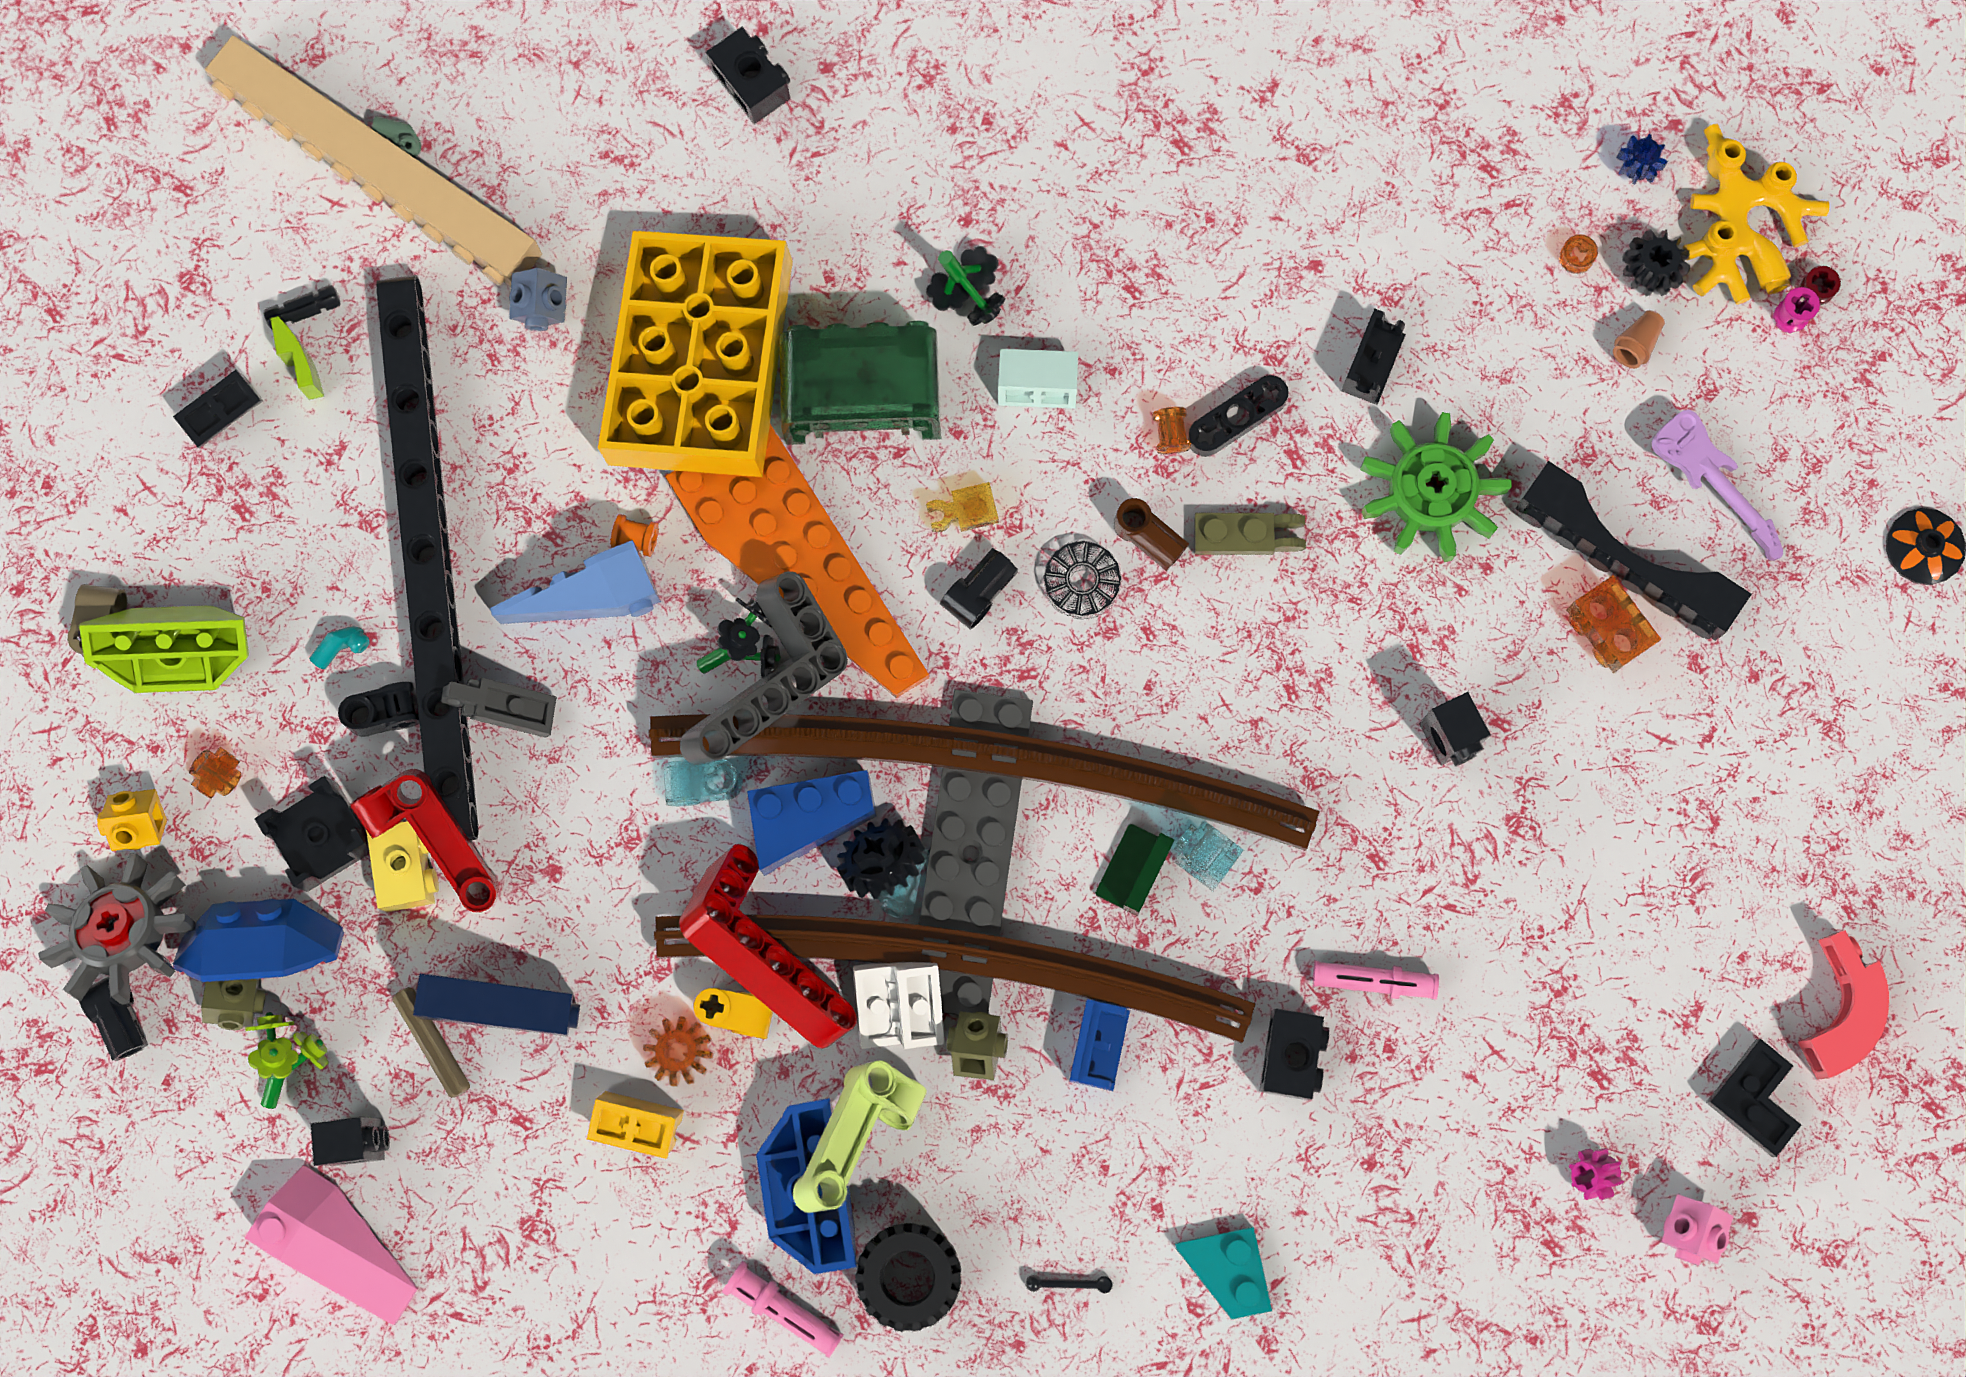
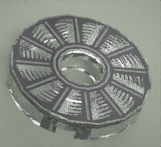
M1085 540L1066 543L1054 551L1046 563L1043 575L1045 595L1053 608L1062 614L1064 613L1067 616L1080 620L1098 617L1109 610L1119 595L1122 582L1120 566L1113 554L1100 544ZM1077 571H1087L1092 575L1094 582L1088 589L1080 590L1071 583L1072 575Z

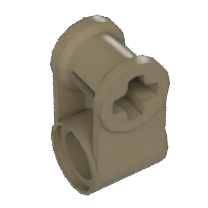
M87 584L79 587L75 597V609L67 638L69 646L76 653L84 657L82 642L77 640V637L81 639L80 623L127 610V594L125 590Z

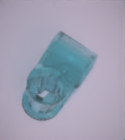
M725 759L702 765H693L686 760L663 764L667 806L680 807L697 805L703 802L727 801L735 798L743 786L741 773ZM721 772H725L730 777L729 780L724 781L723 788H720L714 782V780L720 779Z

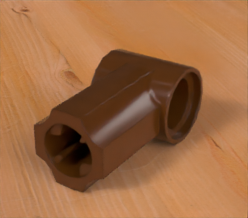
M1131 498L1120 504L1113 524L1116 534L1125 541H1131L1165 571H1168L1187 549L1189 543L1154 515L1145 501ZM1134 512L1142 518L1143 524L1136 528L1129 527L1124 523L1122 516L1125 513Z

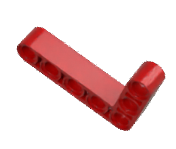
M735 844L706 869L680 917V930L690 943L817 1048H827L854 1028L857 1021L856 1013L847 1000L739 910L759 871L757 856L750 848L742 844Z

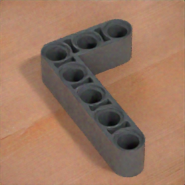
M789 571L762 581L756 590L757 602L790 656V659L689 729L680 741V751L687 762L693 765H702L725 758L846 669L848 663L846 650L807 584L799 574ZM779 587L784 593V599L780 596ZM799 621H801V623L804 626V633L801 631ZM820 655L823 657L824 666L821 664ZM791 675L795 677L796 688L791 681ZM763 695L767 699L768 708H766L762 702ZM733 715H734V716L737 718V720H738V723H739V729H738V730L734 727V724H733ZM703 736L708 740L709 743L708 752L704 749L703 746Z

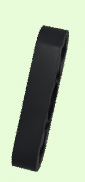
M1274 375L1264 376L1196 420L1189 430L1188 444L1190 449L1199 456H1212L1280 412L1288 398L1287 384L1280 377ZM1266 387L1269 391L1276 389L1278 391L1277 402L1274 403L1271 399L1263 401L1258 407V411L1261 413L1257 414L1254 403L1262 398L1263 388ZM1233 407H1242L1248 412L1249 420L1244 425H1234L1228 420L1227 412ZM1219 418L1222 429L1213 435V444L1209 445L1206 441L1199 443L1197 441L1200 434L1199 430L1203 429L1205 433H1210L1217 428L1218 421L1215 419Z

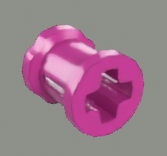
M1805 287L1791 290L1784 298V301L1780 302L1774 310L1773 318L1776 321V326L1786 333L1803 330L1809 320L1813 319L1819 312V298L1815 292ZM1805 297L1804 301L1801 302L1800 299Z

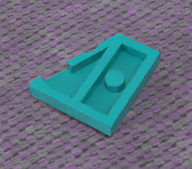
M1254 1227L1175 1243L1178 1253L1191 1267L1231 1320L1272 1311Z

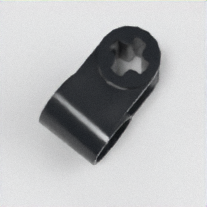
M392 683L379 689L346 697L338 708L340 722L354 735L360 737H367L390 730L406 729L420 724L419 714L415 713L411 692L414 691L413 683ZM361 707H367L369 709L367 719L361 724H353V713Z

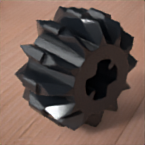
M1650 229L1643 234L1642 238L1635 237L1629 244L1630 250H1626L1622 257V261L1627 264L1623 270V276L1635 278L1631 283V289H1636L1639 285L1645 287V297L1650 296L1655 289L1662 297L1668 294L1670 287L1678 289L1683 283L1682 276L1688 274L1691 266L1685 262L1690 256V250L1678 248L1682 242L1681 237L1674 238L1671 241L1668 239L1667 229L1662 230L1658 237Z

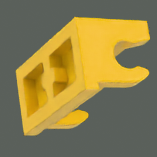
M605 1091L595 1099L587 1140L667 1159L676 1144L677 1139L674 1137L676 1129L682 1121L684 1110Z

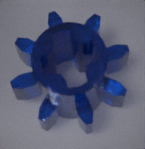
M1651 134L1639 140L1632 135L1627 142V148H1621L1616 158L1624 161L1618 173L1626 174L1632 179V184L1634 185L1638 180L1645 178L1649 183H1652L1657 177V171H1663L1668 161L1660 158L1665 144L1659 145L1652 139Z

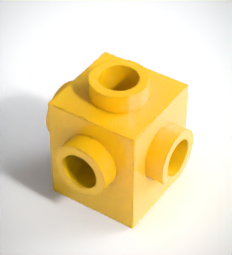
M156 789L135 792L120 791L113 795H108L103 810L99 812L97 817L98 830L102 836H106L111 851L137 850L145 846L160 845L167 823V818Z

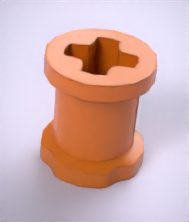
M618 514L612 528L611 548L633 540L638 550L642 551L644 556L651 557L658 539L659 524L650 522L647 525L627 520L626 515Z

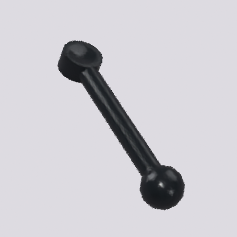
M1031 1275L1026 1279L1025 1283L1027 1289L1032 1292H1036L1040 1288L1097 1289L1101 1293H1108L1113 1287L1111 1279L1107 1276H1101L1097 1280L1040 1279L1037 1275Z

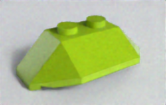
M213 605L130 608L85 621L79 625L85 664L94 669H99L110 679L134 693L216 690L249 656L245 618Z

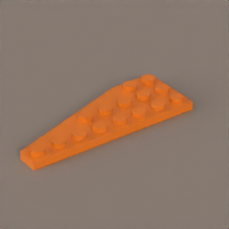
M771 424L769 426L762 477L675 470L665 476L706 544L730 561L744 575L746 574L759 585L762 581L787 571L799 574L844 646L847 657L895 698L930 678L926 668ZM779 587L780 596L784 599V593Z

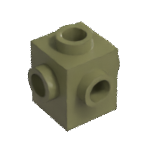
M259 978L205 982L201 1006L202 1023L218 1024L220 1028L226 1030H240L243 1027H252L255 1013L263 1014L266 989H259Z
M960 1011L956 1028L950 1027L947 1038V1051L951 1052L953 1076L994 1080L998 1059L1006 1057L1008 1047V1033H1002L1000 1016L990 1015L985 1012L970 1013Z

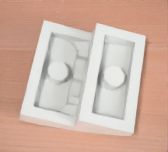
M898 962L852 966L861 1049L902 1044L904 1049L945 1044L937 963Z

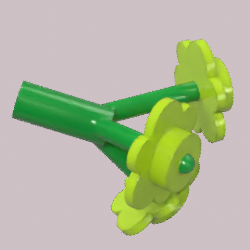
M267 1012L265 1017H257L258 1026L245 1027V1031L266 1029L267 1040L265 1039L258 1043V1050H254L249 1054L248 1063L252 1068L258 1069V1075L261 1078H267L260 1103L261 1106L267 1109H275L284 1080L306 1059H310L319 1069L327 1066L329 1061L324 1056L328 1052L325 1044L314 1034L308 1036L303 1031L293 1034V1039L301 1050L299 1055L295 1050H292V1043L289 1039L284 1037L276 1039L275 1028L292 1026L294 1021L283 1022L282 1014L273 1015L272 1012Z

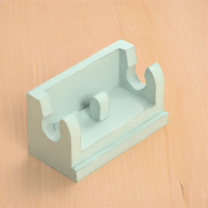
M1000 349L998 406L1076 409L1078 352Z

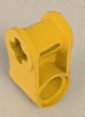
M708 988L701 991L694 1001L695 1015L702 1023L712 1027L731 1030V1032L761 1039L768 1038L773 1011L751 993H737L717 988ZM713 996H718V1003L724 1006V1010L722 1013L716 1012L714 1018L709 1019V1012L703 1009V1005L705 1002H712Z

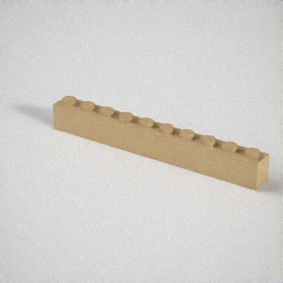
M234 35L229 38L204 69L214 82L211 88L225 100L231 101L232 98H235L242 103L241 108L250 117L258 122L262 118L266 119L272 124L270 128L287 142H290L293 138L301 143V150L317 162H320L323 158L332 165L330 169L338 177L348 183L353 179L361 184V191L377 203H380L383 199L392 205L390 210L398 218L408 224L414 220L421 225L422 233L437 244L444 241L452 246L451 252L467 265H470L473 261L484 268L482 273L496 285L501 286L504 282L511 287L512 273L531 269L542 255L539 246L532 237Z

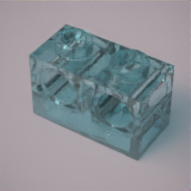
M1204 820L1198 829L1191 824L1178 840L1174 849L1179 854L1174 863L1213 892L1244 850Z

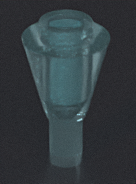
M924 847L925 850L921 853L925 858L926 862L930 854V850ZM925 862L916 865L919 871L918 876H908L906 878L909 885L906 888L900 885L895 886L894 895L892 896L886 890L881 891L878 900L882 903L880 908L885 913L896 918H902L903 915H913L921 878L920 872Z

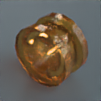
M1574 235L1562 247L1559 261L1562 267L1570 273H1584L1595 262L1598 255V247L1590 237ZM1575 247H1578L1579 252L1587 253L1582 262H1579L1577 256H1570Z

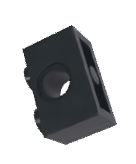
M743 26L705 52L711 71L754 125L791 99L788 84L791 81L788 74L779 63L773 66L766 57L768 51L757 35L751 37ZM748 70L760 71L758 75L751 78L743 76Z
M1469 692L1431 709L1419 723L1441 766L1452 761L1456 767L1475 758L1477 753L1484 750L1482 743L1491 736Z
M1276 1008L1271 1011L1259 1092L1302 1100H1312L1314 1092L1320 1093L1324 1069L1317 1067L1319 1051L1326 1052L1329 1040V1027H1323V1016ZM1290 1044H1298L1306 1052V1061L1301 1067L1290 1065L1285 1058L1286 1048Z
M357 1117L310 1123L313 1166H340L385 1160L384 1151L389 1150L390 1137L387 1126L382 1125V1119Z

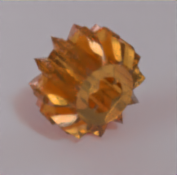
M684 1016L678 1018L676 1030L670 1019H663L664 1034L654 1028L649 1031L651 1037L658 1040L656 1045H643L644 1051L655 1053L656 1055L645 1061V1066L647 1068H654L661 1065L654 1076L657 1081L665 1079L670 1072V1086L677 1087L679 1085L681 1073L687 1084H694L695 1077L691 1070L695 1069L698 1073L705 1075L708 1069L699 1063L700 1058L713 1059L714 1057L713 1052L701 1050V1047L709 1044L712 1038L710 1035L696 1038L702 1029V1024L699 1022L692 1024L687 1031L688 1021ZM676 1041L678 1044L688 1048V1053H682L686 1057L681 1062L679 1059L670 1058L669 1055L670 1050H675L671 1046Z

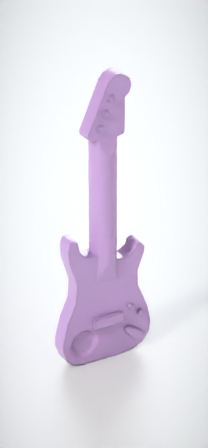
M1688 409L1675 415L1654 436L1652 440L1654 452L1664 461L1680 468L1687 476L1689 484L1693 489H1698L1702 486L1700 480L1703 475L1753 531L1751 536L1765 550L1766 558L1770 561L1781 558L1783 548L1773 521L1771 519L1765 521L1719 470L1722 467L1732 472L1738 468L1736 462L1716 449L1710 441L1700 417L1695 412Z

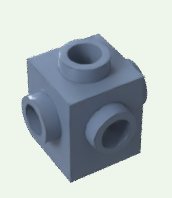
M541 268L512 273L511 292L509 295V319L525 323V328L532 331H546L549 325L564 323L567 277Z

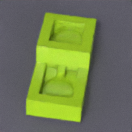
M279 317L271 318L276 354L288 367L295 366L298 388L309 400L324 397L317 369L304 345Z

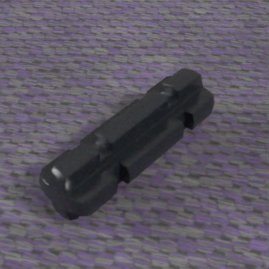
M328 285L318 289V293L315 295L313 292H309L285 301L280 308L278 304L264 310V317L271 329V318L279 317L286 325L288 321H291L293 324L322 313L321 309L326 308L328 311L341 305L339 294L333 285Z

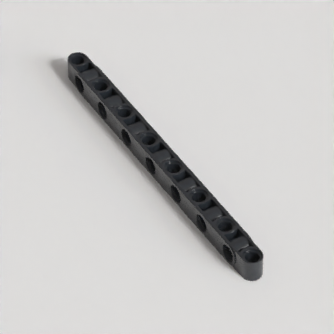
M417 275L377 280L376 291L424 772L429 776L433 787L468 839L477 840L479 828L468 717L461 715L462 708L450 705L448 712L442 716H435L434 713L436 704L442 698L443 687L447 686L451 681L464 684L423 292ZM411 326V330L406 336L396 337L401 327ZM419 398L417 407L410 411H404L407 401ZM427 472V477L422 484L411 486V481L417 473ZM427 547H434L435 551L432 558L428 561L420 562L419 555L421 551ZM436 622H442L441 633L435 638H427L426 634L429 626ZM451 776H457L459 783L456 791L449 795H444L442 791L444 781Z

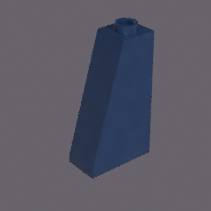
M419 973L413 1016L425 1020L568 1037L569 1028L577 1029L580 1004L573 1003L574 995L569 993Z

